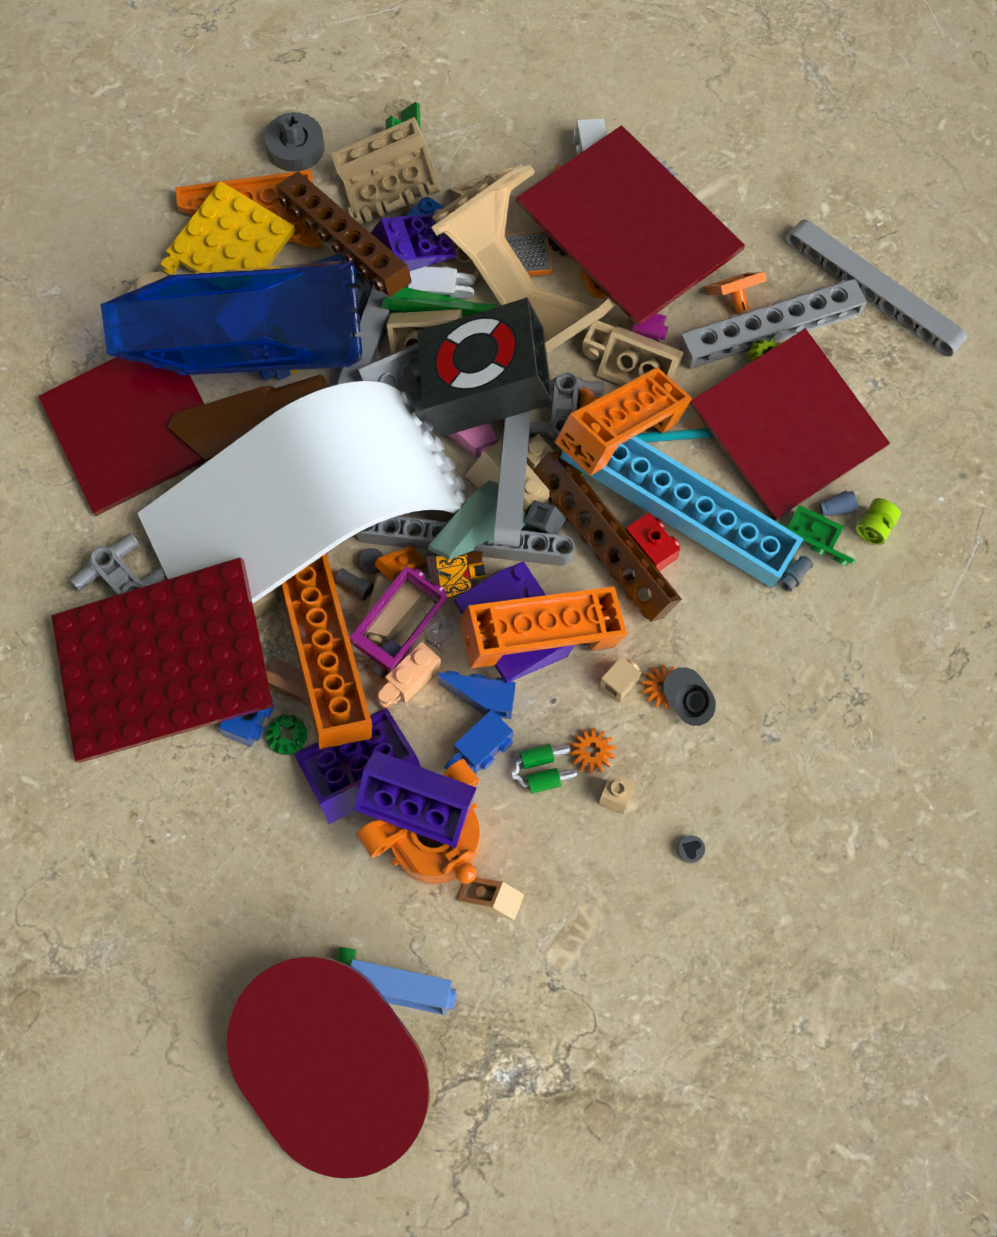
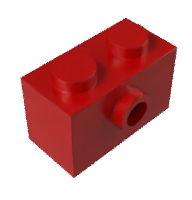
M650 512L626 527V531L659 571L678 559L680 552L678 541L673 536L667 534L661 520L657 517L654 518Z

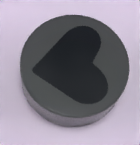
M686 836L678 845V855L686 863H697L705 853V845L697 836Z

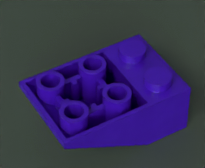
M435 214L381 218L371 231L372 235L408 265L409 272L457 256L452 239L445 233L436 235L433 231L432 226L437 224L432 217Z

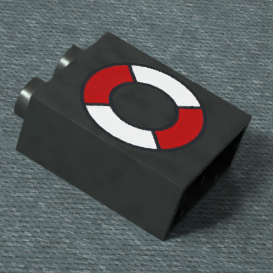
M527 297L417 332L419 352L410 355V364L415 379L421 383V391L413 394V405L420 421L430 420L442 437L553 404L544 328Z

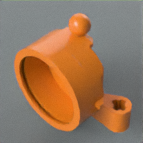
M464 759L455 762L443 774L446 777L474 787L480 782ZM475 803L471 806L456 848L447 844L439 848H429L418 841L416 833L381 820L368 823L356 834V837L371 858L380 855L391 847L395 858L391 862L393 866L399 865L407 875L417 881L427 884H442L457 879L460 883L469 884L475 880L477 870L472 865L477 857L480 846V827L474 812L478 807Z

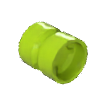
M882 498L873 499L866 514L863 515L856 526V532L865 541L874 545H882L891 533V529L894 528L901 517V511L888 500Z

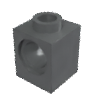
M534 500L524 523L533 532L558 535L566 518L555 506Z

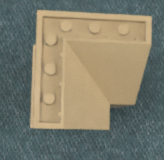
M521 164L489 175L432 217L437 224L432 226V229L436 235L447 234L471 258L501 305L528 298L543 325L546 352L548 353L603 317L616 304L608 297L597 305H589L541 289L535 285L505 237L510 193L515 187L535 174L531 165L523 167Z

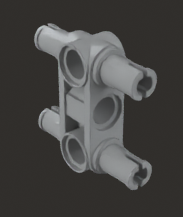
M570 372L562 373L558 377L553 378V380H550L553 395L551 420L549 422H530L529 437H535L539 434L541 437H548L551 441H556L569 415L579 409L580 398L582 397L579 389L585 387L590 389L594 395L604 396V381H586Z
M129 533L114 546L110 545L95 549L91 554V559L86 563L87 566L72 577L70 581L80 592L96 578H101L116 595L167 580L168 578L163 568L160 567L144 581L142 579L139 580L126 566L122 558L140 545L135 537ZM110 559L107 564L100 565L103 560Z

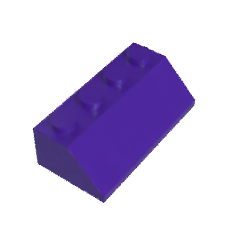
M374 750L363 771L354 811L456 848L470 812L477 787Z

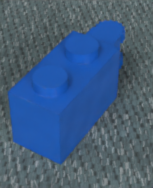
M491 709L454 744V752L456 754L445 764L444 768L447 770L455 762L464 759L473 772L477 773L481 768L486 770L494 762L495 759L493 757L499 751L503 753L513 744V730Z

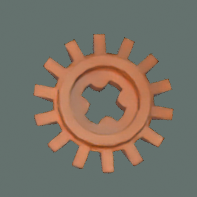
M661 665L662 672L653 667L652 670L655 674L653 675L648 672L645 674L650 680L642 681V685L648 686L642 692L643 694L650 693V696L646 699L648 702L653 699L656 700L654 707L658 708L661 702L664 703V709H668L669 701L665 694L660 691L661 687L658 683H664L666 676L675 667L672 666L669 672H666L665 665Z
M592 728L591 735H588L587 731L583 729L584 737L582 738L575 734L574 738L578 740V743L570 742L569 745L576 748V750L569 753L570 756H577L572 763L576 765L581 762L582 765L579 769L581 771L586 766L590 767V774H593L594 767H597L599 772H603L602 764L609 768L611 764L607 759H615V755L611 754L609 750H615L616 746L607 744L612 740V737L603 739L602 737L605 734L603 730L598 736L595 735V728ZM592 743L595 744L597 749H600V752H597L595 757H590V753L585 751V748H589Z

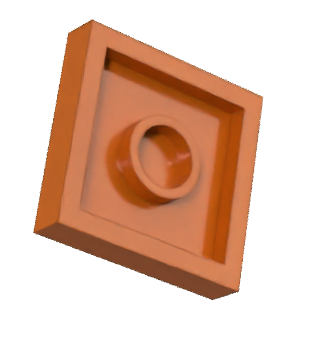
M747 272L707 285L705 288L707 295L731 293L735 313H740L750 309L744 289L765 282L766 277L764 272Z

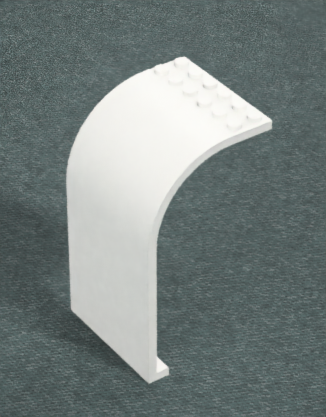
M358 381L316 391L281 408L138 512V515L168 579L241 557L245 562L252 602L255 603L335 546L372 525L392 517L421 510H444L456 514L470 496H467L464 490L466 489L464 481L459 476H456L454 472L456 467L453 461L448 456H445L443 452L445 447L442 441L433 434L434 426L430 420L420 421L414 409L413 399L408 393L401 392L381 382Z

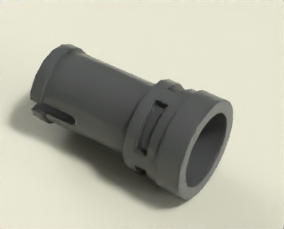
M344 568L340 569L335 577L336 583L351 590L355 596L363 601L370 596L374 588L372 582L364 578H358Z

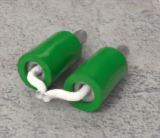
M548 743L520 750V759L515 764V771L511 772L513 779H518L522 786L529 788L530 794L562 787L561 781L577 778V771L575 769L558 772L557 768L526 775L527 783H524L522 778L516 775L519 772L520 763H522L524 770L555 762V756L570 753L569 745L566 744L552 748L551 744Z

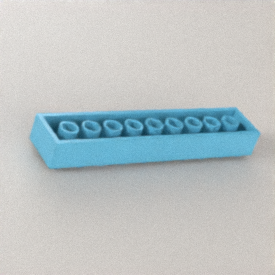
M636 436L618 445L606 467L590 476L771 588L780 579L803 541L802 537ZM562 451L561 459L589 475L568 454Z

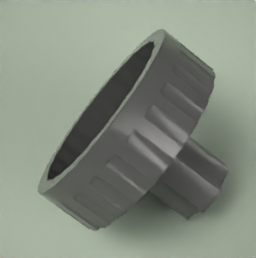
M291 112L280 115L271 121L265 131L264 139L268 157L280 169L293 172L303 171L313 167L323 156L325 144L322 128L318 121L307 114Z

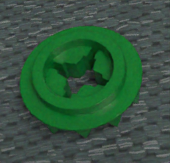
M282 714L277 718H273L269 726L266 727L265 738L268 746L274 752L281 755H290L298 752L304 746L307 740V728L303 720L294 714ZM280 727L285 728V730L293 729L290 732L293 741L286 737L279 738L282 735Z

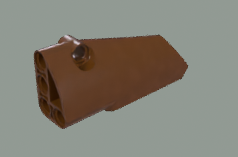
M322 374L277 388L262 386L175 413L167 427L204 460L209 461L281 408L306 395L332 386Z

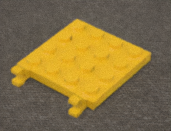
M220 181L166 250L168 257L164 258L160 265L165 268L163 270L164 273L171 277L175 274L180 264L195 273L198 272L197 274L242 272L239 270L255 271L257 267L260 269L270 266L295 233L296 228L291 223ZM252 273L205 276L203 278L222 290L236 289ZM237 290L223 291L216 299L220 303L219 306L222 307Z

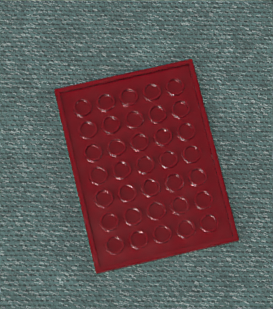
M622 125L516 197V203L638 327L745 248V244Z

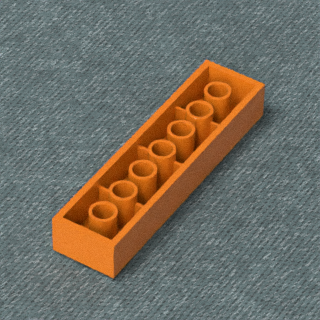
M325 553L279 585L319 749L371 739L372 721L328 557Z

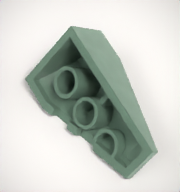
M489 480L478 488L431 542L429 550L450 560L473 551L474 546L483 542L487 544L493 543L499 483ZM522 511L521 529L526 525L524 523L526 518L524 511Z

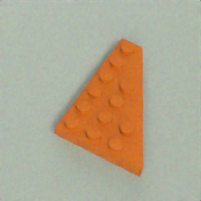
M311 170L299 171L313 183ZM296 172L222 181L294 225L296 231L288 242L317 250L322 249V242L317 233L313 230L310 231L301 219H296L291 210L287 207L284 208L277 198L279 193L276 185ZM219 182L175 187L179 212L194 215Z

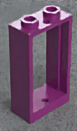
M405 566L349 638L351 645L389 673L402 661L447 602L446 591L437 583L432 585L425 580L426 576L416 568L411 570L407 566ZM408 581L436 601V603L396 655L392 657L364 635Z

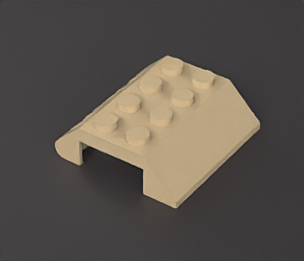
M415 117L331 153L336 171L344 183L351 206L348 208L349 215L361 225L365 224V221H372L374 216H384L386 212L391 213L407 206V203L412 204L416 198L421 196L426 198L428 194L433 195L441 191V185L429 149Z

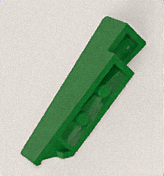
M404 287L391 297L384 296L381 303V308L403 313L461 309L462 318L497 307L495 304L473 303Z

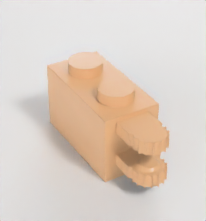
M421 642L386 676L387 684L378 692L381 707L390 709L400 699L406 704L441 669L440 657Z

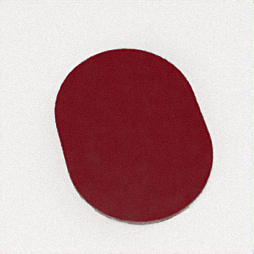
M324 956L294 957L281 961L260 973L241 993L233 1008L227 1030V1055L231 1072L244 1097L276 1142L293 1160L318 1174L347 1179L365 1177L377 1173L395 1163L407 1152L418 1137L428 1113L430 1103L428 1068L413 1036L380 991L364 974L354 967L336 961L333 958Z

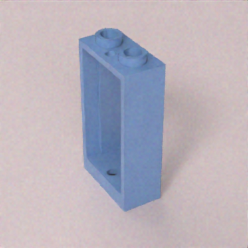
M352 959L351 966L364 974L389 1004L445 1016L448 1014V1009L454 1010L457 993L456 989L453 988L452 980Z

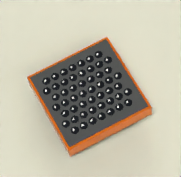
M545 231L505 235L506 240L530 277L552 275L548 237Z

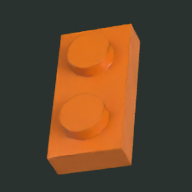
M413 546L378 557L375 562V566L390 581L395 580L405 566L411 570L413 568L422 570L427 565L426 559Z

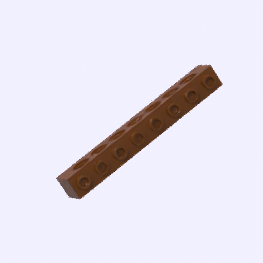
M299 171L276 185L279 193L277 198L284 208L290 209L294 217L301 219L310 231L316 232L323 243L327 242L337 255H342L350 267L354 266L364 279L368 278L377 291H382L388 297H391L412 282L408 265Z
M562 451L548 452L533 469V472L550 490L551 502L560 508L567 522L573 525L580 533L581 539L589 544L595 552L596 558L609 569L612 578L621 584L625 589L626 595L638 605L641 614L646 619H649L650 622L663 619L682 598L577 469L560 458ZM648 589L651 591V598L648 595Z

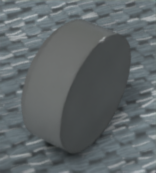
M376 548L365 549L359 556L361 569L367 574L380 572L375 566V562L378 557L383 556L382 552Z

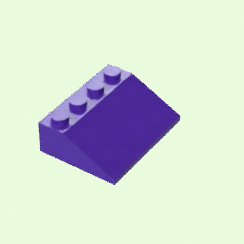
M523 561L499 571L455 598L453 602L460 613L463 614L469 605L545 596L546 594ZM575 645L502 655L494 666L507 684L567 658Z
M384 708L370 715L372 721L371 739L319 749L318 742L294 753L329 824L354 812L363 771L374 750L421 767L415 752L388 709Z

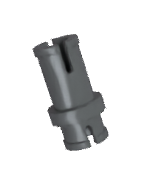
M801 555L791 569L785 570L783 578L778 582L779 586L786 592H791L794 587H798L802 583L804 575L813 567L812 560L805 555Z

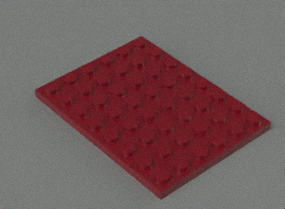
M241 557L51 615L74 760L77 763L86 762L273 707L245 562Z

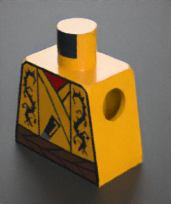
M426 554L430 583L432 585L437 583L446 591L447 599L472 589L471 579L486 577L484 562L468 564L467 554L450 560L438 554Z

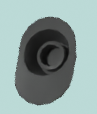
M678 667L666 676L663 684L664 694L678 716L691 726H701L708 723L716 711V700L702 677L695 670L688 667Z

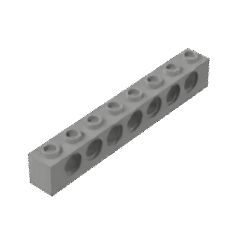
M855 279L840 281L834 286L828 288L821 287L806 295L799 294L784 302L777 301L771 306L762 309L755 308L749 313L740 316L733 315L721 322H711L699 329H689L681 335L679 347L684 352L683 356L689 369H693L749 351L754 342L759 343L762 338L767 342L773 338V341L777 342L792 337L805 328L807 331H811L861 315L867 301Z

